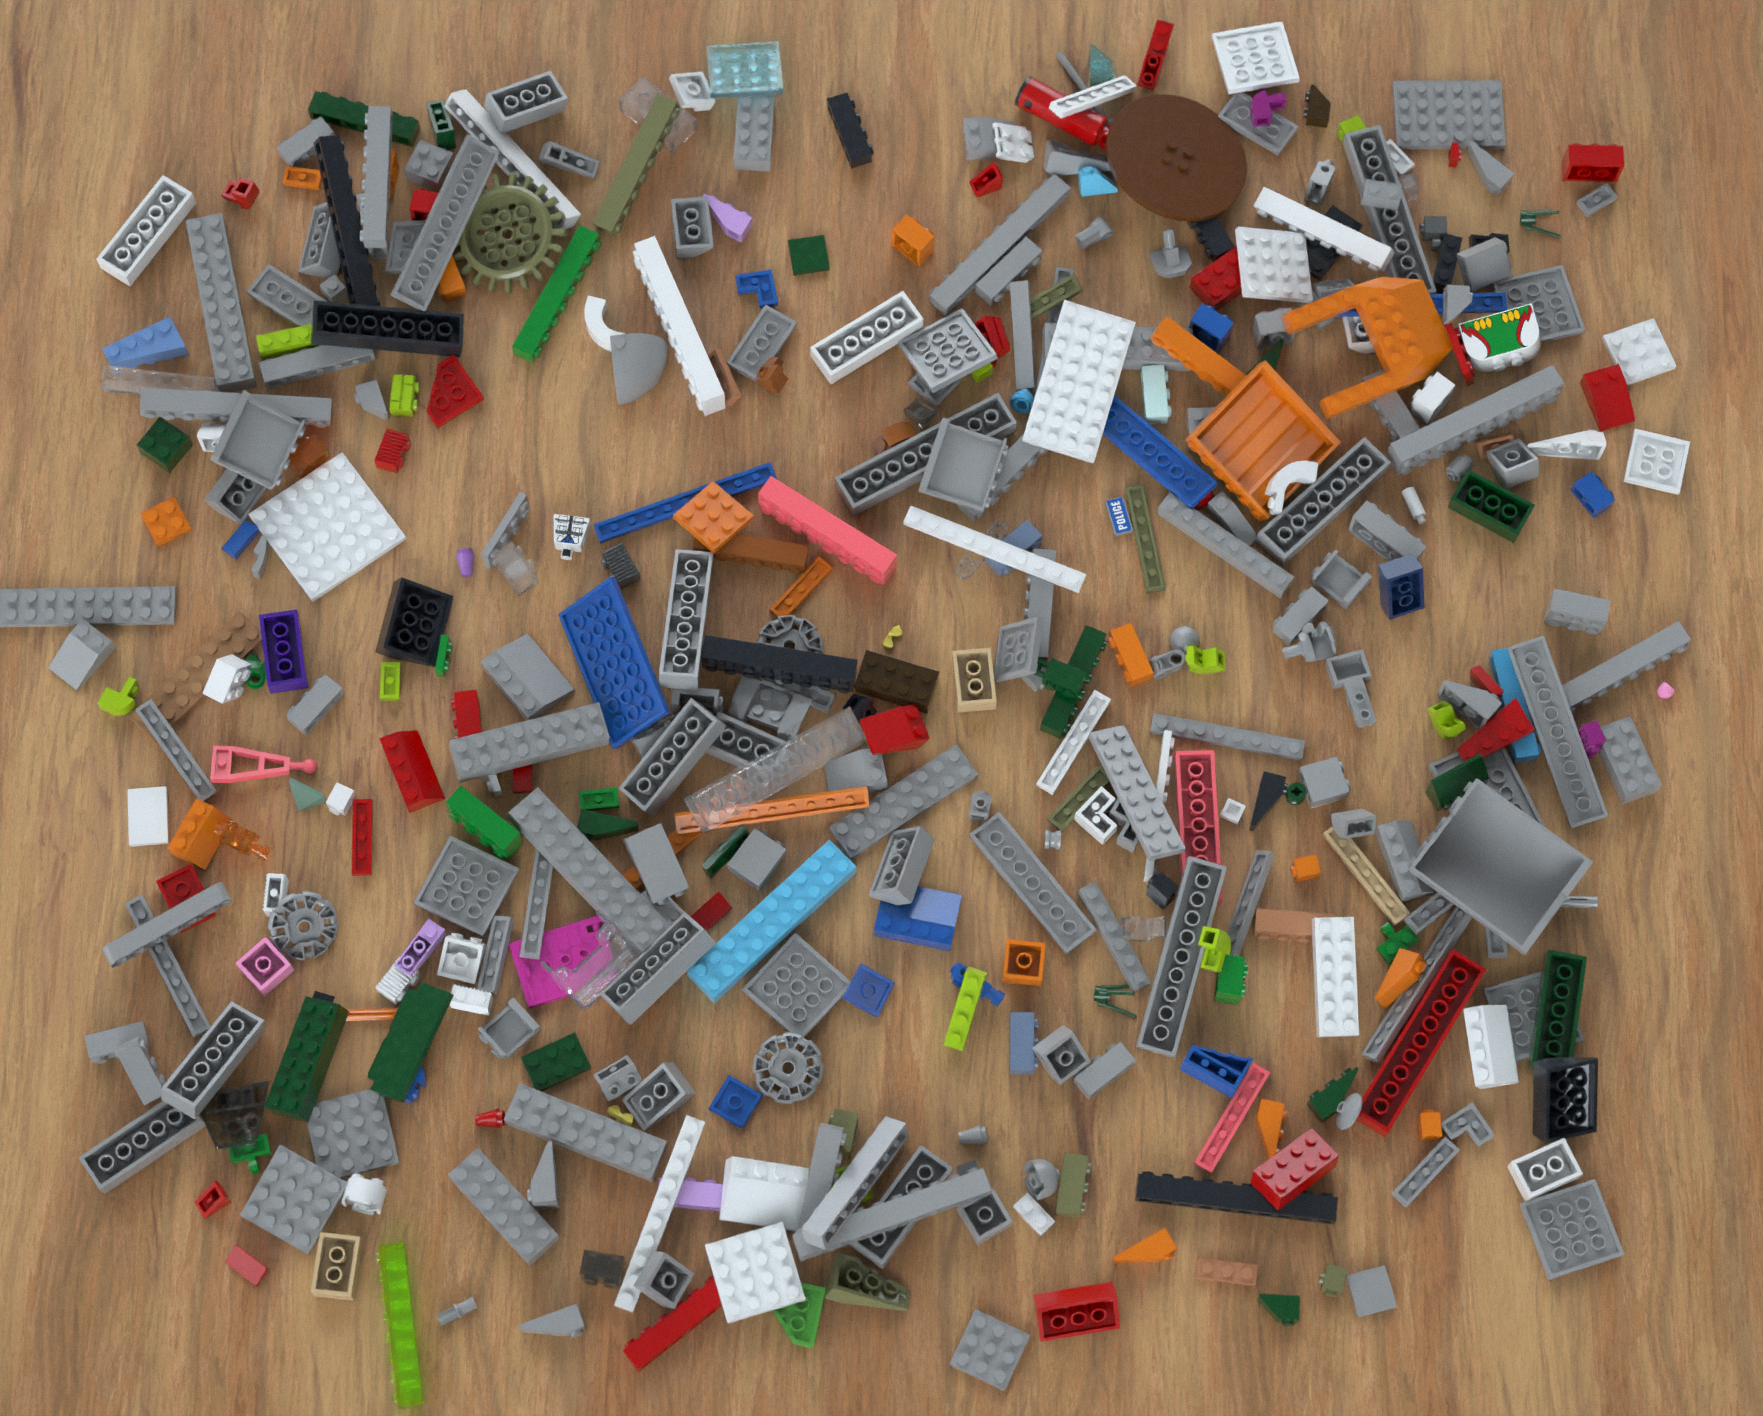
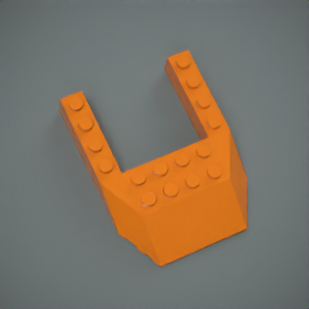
M1380 277L1353 285L1283 315L1281 320L1288 335H1291L1356 308L1383 368L1384 374L1323 398L1319 405L1326 420L1427 379L1452 350V343L1423 280Z

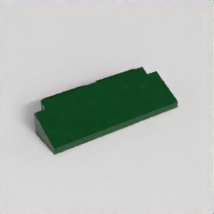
M420 982L417 991L409 988L368 1072L367 1078L374 1082L370 1090L384 1098L402 1103L405 1102L454 996L452 993Z

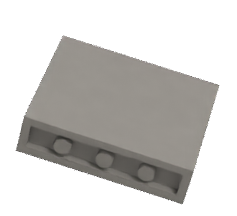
M243 390L209 460L272 490L275 485L279 486L283 478L280 474L283 469H287L291 461L288 457L290 453L294 454L298 446L295 442L298 437H302L306 429L303 427L305 420L299 422L250 398V393Z
M942 418L918 491L983 513L984 508L989 507L992 498L988 496L990 490L994 491L997 480L994 479L995 474H1000L1003 465L1000 462L1001 456H1006L1009 447L1005 445L1007 439L1004 438V441L950 424L949 419Z

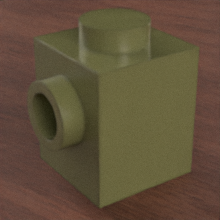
M1327 1264L1324 1273H1320L1318 1284L1321 1285L1320 1291H1324L1325 1295L1330 1297L1340 1296L1343 1292L1347 1269Z

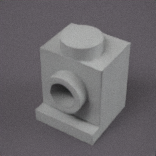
M977 791V794L973 793L968 819L981 822L988 821L992 796H988V792ZM978 802L984 803V805H983V806H978L977 803H978Z

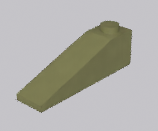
M842 1253L836 1254L827 1279L826 1299L843 1304L908 1311L909 1290L893 1280H887L877 1274L878 1271L874 1268L869 1269L861 1264L862 1261L858 1258Z

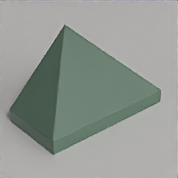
M292 778L289 779L298 811L325 804L327 801L324 794Z

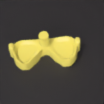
M899 625L893 627L883 640V648L892 649V638L902 636V630Z
M618 1105L608 1108L607 1113L617 1118V1122L622 1121L626 1125H632L633 1115L631 1113L622 1114Z

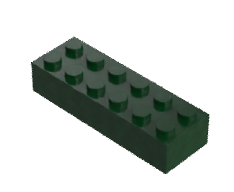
M1549 949L1544 954L1528 1062L1529 1069H1534V1061L1547 1058L1573 1057L1587 963L1586 956Z
M305 996L264 1108L275 1115L309 1122L348 1017L349 1011L337 1003Z

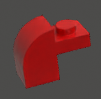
M239 178L237 182L230 180L221 196L225 200L239 204L243 209H250L260 190L254 182Z

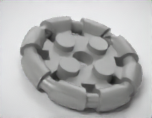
M783 615L777 617L772 622L770 620L760 630L758 634L759 639L756 641L758 644L783 648L785 644L793 643L795 650H811L814 653H824V642L822 635H819L817 632L818 628L809 620L797 618L796 615ZM793 625L800 626L799 630L792 629ZM781 626L783 629L777 632L776 628ZM811 635L812 639L808 640L806 636ZM766 639H772L771 644L766 643Z
M302 891L300 894H289L277 903V908L272 910L270 914L268 929L271 935H269L273 946L279 952L285 953L286 957L290 959L305 960V958H316L329 949L328 946L332 941H335L338 934L339 922L336 920L338 915L334 906L328 899L324 900L320 894ZM303 901L304 906L297 907L296 902ZM316 904L321 906L318 912L314 909ZM284 910L288 911L285 918L281 916ZM324 919L329 920V923L327 925H324ZM301 922H308L309 927L305 931H300L298 928ZM278 928H284L285 933H278ZM321 934L325 936L322 942L317 940ZM289 941L294 943L291 948L287 946ZM303 946H311L310 950L304 951Z
M784 1032L780 1036H771L762 1043L759 1053L755 1054L753 1060V1073L756 1076L757 1081L755 1082L757 1087L766 1097L770 1096L777 1103L794 1104L793 1102L801 1100L802 1102L816 1092L818 1083L822 1082L824 1063L821 1062L820 1056L822 1054L814 1042L810 1039L809 1041L802 1037L803 1035L798 1033ZM785 1042L787 1048L779 1050L778 1044ZM798 1044L804 1047L802 1053L795 1050ZM768 1052L773 1054L770 1061L764 1059ZM812 1058L814 1065L808 1067L806 1059ZM787 1062L792 1063L794 1066V1071L791 1074H786L783 1071V1065ZM769 1069L770 1077L764 1079L763 1071ZM807 1075L812 1077L809 1084L803 1082ZM774 1084L781 1087L779 1092L772 1089ZM797 1086L798 1093L791 1094L790 1088Z

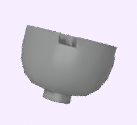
M1034 1159L1025 1163L1023 1172L1027 1171V1177L1024 1178L1030 1196L1032 1198L1037 1197L1036 1200L1051 1196L1059 1184L1060 1173L1052 1163L1043 1159Z

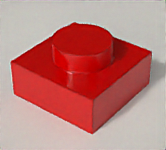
M1452 142L1449 149L1448 167L1456 168L1457 162L1461 161L1462 150H1459V143Z

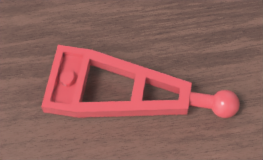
M213 746L210 780L211 783H235L290 775V770H303L306 774H313L317 770V763L313 759H306L304 762H291L290 757L235 746ZM233 755L259 760L258 770L231 774ZM265 761L283 764L284 767L265 769Z

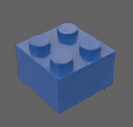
M1202 303L1191 318L1189 328H1192L1194 337L1219 354L1231 336L1234 322L1228 316L1216 312L1212 306H1206Z

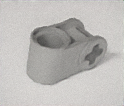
M1176 649L1149 659L1148 661L1154 672V679H1162L1169 674L1182 670L1185 662L1184 653ZM1179 658L1181 662L1176 664L1171 659Z

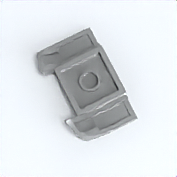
M743 676L733 695L729 716L743 723H746V720L777 730L778 738L792 743L813 699L799 694L791 696L762 686L759 680Z

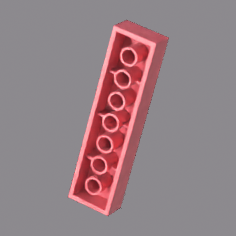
M770 476L759 491V508L764 514H771L780 524H786L796 534L806 536L810 543L814 545L817 543L826 553H833L842 563H849L858 573L868 575L874 583L885 585L896 570L897 554L774 477Z
M1214 750L1175 751L1174 775L1178 834L1186 848L1184 853L1179 854L1180 881L1189 856L1221 865ZM1222 887L1218 898L1217 906H1221L1223 901Z

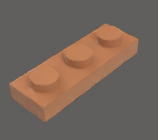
M715 349L708 355V358L723 389L725 407L732 406L742 396L721 349Z
M1198 1257L1195 1278L1255 1286L1258 1265Z

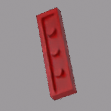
M353 799L352 876H372L373 800Z

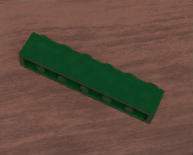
M315 91L308 108L310 118L318 119L322 117L326 123L364 133V130H368V125L365 124V113H368L369 106L359 101H349L345 97H335L327 92ZM392 111V142L414 147L420 131L419 121L412 116L405 117Z
M1085 625L1068 663L1070 666L1087 672L1084 685L1077 699L1074 697L1068 698L1062 692L1056 690L1042 720L1040 731L1059 739L1062 738L1063 733L1067 735L1071 726L1068 722L1071 717H1075L1079 708L1076 707L1078 700H1083L1086 693L1083 689L1092 680L1093 674L1091 671L1093 667L1097 668L1100 662L1099 653L1100 651L1104 652L1108 644L1106 633Z

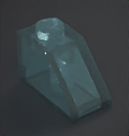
M1090 45V86H1096L1116 79V68L1112 67V60L1097 47Z

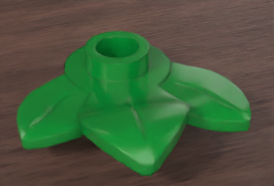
M251 653L246 659V662L252 664L250 667L251 674L245 682L249 688L259 689L264 685L265 679H267L265 662L261 663L258 657ZM256 678L258 679V682L253 683L252 679Z

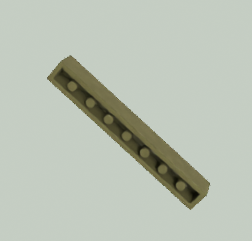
M657 93L593 221V225L597 229L615 237L623 229V221L631 213V205L639 197V189L647 181V173L650 167L652 168L655 165V157L658 151L662 150L666 135L670 134L674 119H677L680 114V106L676 101Z

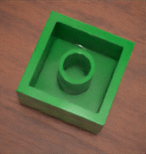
M1225 955L1221 973L1217 972L1214 1002L1238 1005L1239 1000H1243L1246 990V983H1243V981H1245L1248 971L1245 957Z

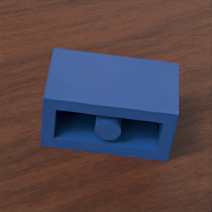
M1592 471L1576 481L1571 488L1573 494L1593 518L1609 509L1615 501L1613 493L1604 487L1600 477L1594 475Z

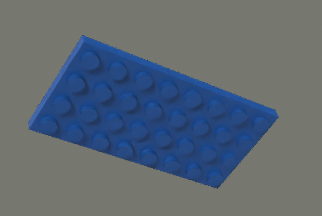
M609 577L558 614L593 702L600 703L612 749H618L631 740L632 737L637 736L670 713L615 577Z

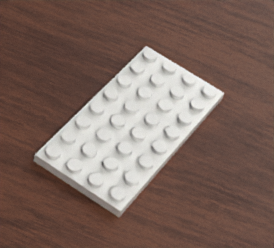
M1064 300L1022 442L1094 463L1136 322Z

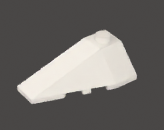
M1587 430L1530 443L1527 447L1537 456L1600 460L1606 448V439L1603 432Z

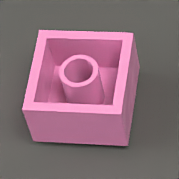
M266 937L235 963L264 997L294 971L292 965Z

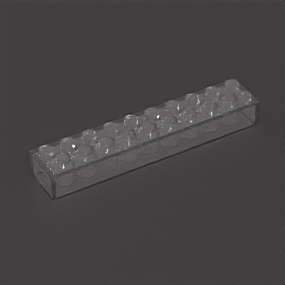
M847 707L688 795L684 800L703 833L717 827L865 743L867 739L851 708Z

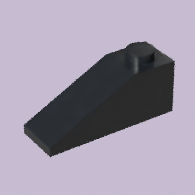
M1263 772L1249 831H1254L1280 801L1282 794L1286 795L1288 784L1285 783L1286 776Z

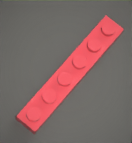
M1252 1063L1194 1165L1209 1174L1213 1172L1268 1078L1269 1071Z

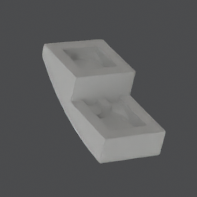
M263 535L253 551L258 559L251 569L253 576L260 580L265 572L269 556L268 541L266 536Z

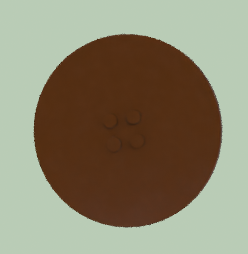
M1168 94L1139 98L1129 103L1117 114L1107 134L1106 154L1114 178L1130 198L1143 208L1159 216L1188 222L1216 217L1226 211L1236 201L1244 187L1247 163L1238 137L1231 127L1218 117V114L1194 100Z

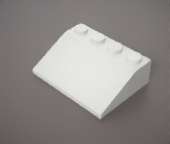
M734 1156L725 1160L719 1220L765 1227L783 1222L785 1230L796 1231L801 1216L809 1168Z

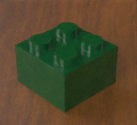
M162 417L156 420L136 444L143 456L168 473H171L193 446L187 434Z

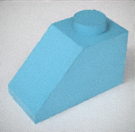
M1086 166L1078 170L1079 192L1082 197L1118 192L1115 182L1096 167Z

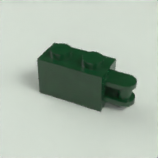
M1051 658L1049 663L1038 659V666L1034 675L1042 678L1044 687L1051 691H1060L1068 698L1074 697L1077 699L1086 680L1087 672Z

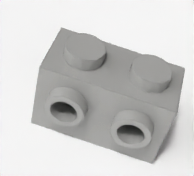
M628 1055L593 1075L608 1101L618 1098L622 1093L635 1088L643 1081Z

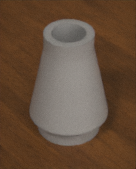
M979 1125L966 1131L958 1132L960 1144L984 1145V1142H988L986 1126L981 1127Z

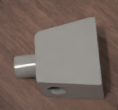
M1326 159L1324 162H1318L1310 178L1304 200L1319 206L1322 205L1336 168L1333 161ZM1316 184L1321 185V189L1317 188Z

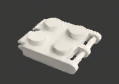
M1003 123L992 124L996 137L994 138V143L997 145L996 158L1027 163L1034 158L1033 146H1031V131H1027L1026 127Z

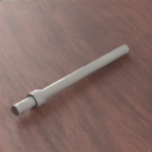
M1058 52L1056 57L1079 90L1088 89L1063 52ZM1099 105L1092 107L1096 112L1106 116ZM1106 116L1108 118V125H1111L1113 121L1109 116Z

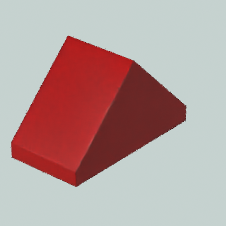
M993 162L969 181L975 196L981 197L1002 189L1003 176L997 163Z
M217 1180L195 1201L204 1219L232 1203Z

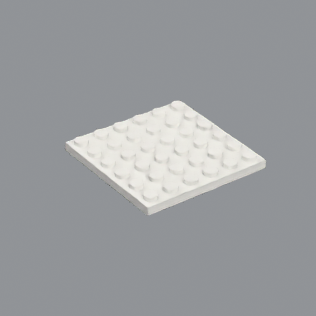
M343 452L248 514L253 523L259 527L261 534L266 536L272 549L312 602L406 540V536Z

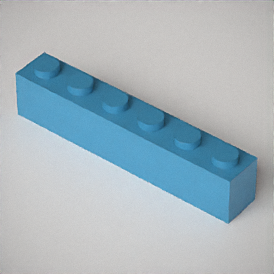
M1507 648L1492 650L1489 660L1494 681L1504 691L1500 697V702L1502 703L1500 706L1501 710L1516 698L1532 724L1531 715ZM1536 730L1534 733L1509 745L1513 764L1536 761L1541 753L1540 744L1536 742L1535 738L1537 735Z

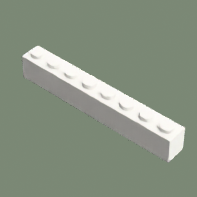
M1263 187L1254 204L1258 215L1264 218L1269 216L1273 218V222L1281 226L1285 224L1293 232L1300 231L1305 233L1304 236L1311 241L1316 239L1320 241L1322 246L1328 249L1333 247L1337 249L1336 252L1342 256L1347 254L1352 257L1353 261L1359 264L1364 262L1368 264V268L1375 272H1378V270L1384 272L1395 253L1391 247L1266 187Z

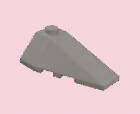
M1046 139L1043 166L1045 172L1049 175L1078 174V170L1086 166L1096 167L1099 171L1111 170L1105 155L1095 153L1093 156L1085 149L1074 150L1069 148V144Z

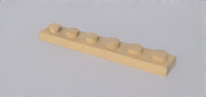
M1333 826L1322 834L1393 926L1410 915L1407 908L1351 838L1343 839L1339 837Z

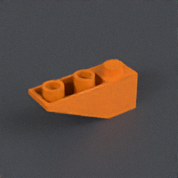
M1261 1099L1257 1111L1256 1125L1267 1160H1269L1280 1151V1148H1277V1143L1282 1140L1283 1129H1280L1281 1121L1285 1122L1287 1110H1284V1103Z

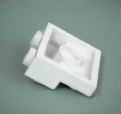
M703 72L671 74L669 80L681 108H693L694 111H705L712 108L716 101Z
M458 933L446 936L437 975L476 984L486 944H483L482 939L479 938L463 939V935Z

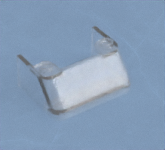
M599 910L595 913L605 924L596 935L600 946L573 971L567 966H560L554 971L544 961L540 963L554 982L582 1009L592 1006L601 997L600 993L638 958L637 952L617 926Z

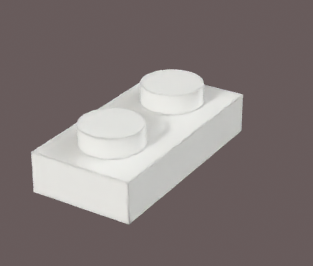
M1389 139L1386 143L1396 173L1401 178L1414 168L1415 164Z
M1028 1193L1013 1206L1014 1210L1039 1236H1042L1055 1223L1052 1217Z

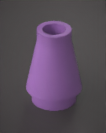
M464 548L457 550L458 554H456L461 577L473 576L472 571L475 557L473 549Z

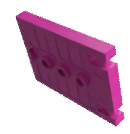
M600 915L544 932L540 960L520 957L522 940L509 943L529 1009L611 984L619 976L618 972L614 971L616 964L605 930L600 927V924H602ZM592 927L594 932L588 933L587 928ZM606 970L607 975L601 976L600 972Z

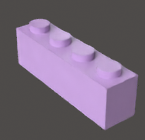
M684 1178L674 1207L720 1212L723 1184H716L714 1180L696 1182L694 1178Z

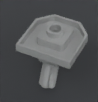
M1173 230L1163 231L1165 246L1163 250L1149 252L1157 275L1165 278L1186 275L1192 268V262L1185 245L1178 247L1175 245Z

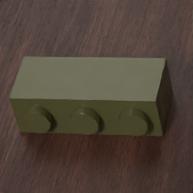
M1064 1153L1055 1215L1079 1219L1080 1213L1084 1214L1086 1202L1082 1201L1083 1194H1087L1088 1182H1085L1086 1174L1090 1175L1091 1169L1088 1156Z

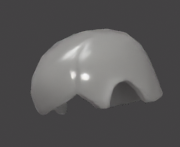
M1188 626L1176 628L1170 636V645L1173 650H1181L1184 655L1187 654V646L1194 645L1198 648L1200 644L1199 635L1193 628Z

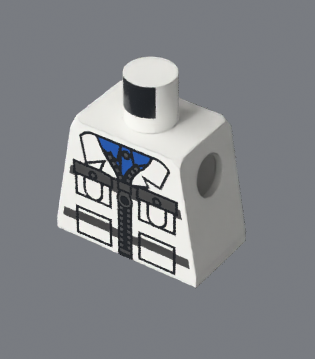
M554 514L555 549L562 550V559L571 560L573 551L582 552L591 527L590 518Z

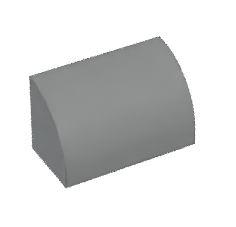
M1363 808L1331 814L1333 828L1337 835L1343 839L1375 834L1376 815Z

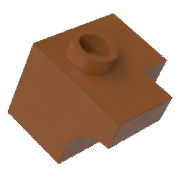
M779 357L768 358L764 366L758 370V375L754 379L769 394L780 393L789 379L783 373V361Z

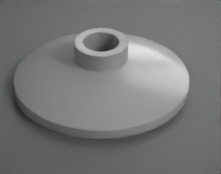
M1353 1093L1339 1103L1336 1116L1337 1128L1345 1130L1355 1122L1362 1108V1097L1360 1094Z

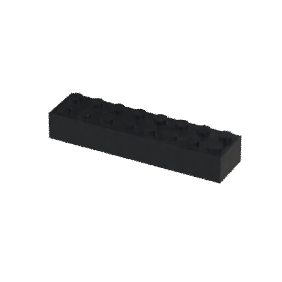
M314 300L311 344L452 356L454 354L455 357H460L463 349L464 314Z
M705 635L701 660L702 667L706 668V671H724L728 675L743 674L746 678L762 677L765 681L780 680L782 683L789 685L798 683L800 686L807 688L817 686L821 690L829 691L830 689H835L844 694L854 692L857 676V659Z

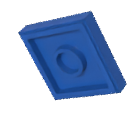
M860 964L843 999L876 1018L895 982L864 964Z
M729 1075L708 1110L743 1130L763 1095Z

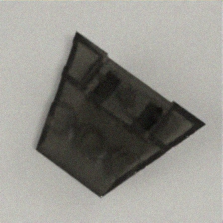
M270 1081L220 1089L201 1111L200 1115L217 1150L257 1144Z

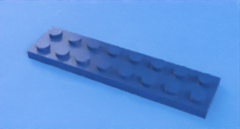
M1114 395L1103 435L1169 492L1178 497L1187 507L1193 509L1217 486V481Z

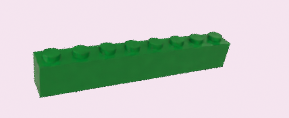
M581 225L578 226L512 346L514 355L532 363L541 356L542 347L545 342L549 341L552 328L558 325L561 312H565L569 297H573L575 294L578 281H582L585 268L591 265L594 252H597L601 246L599 233Z

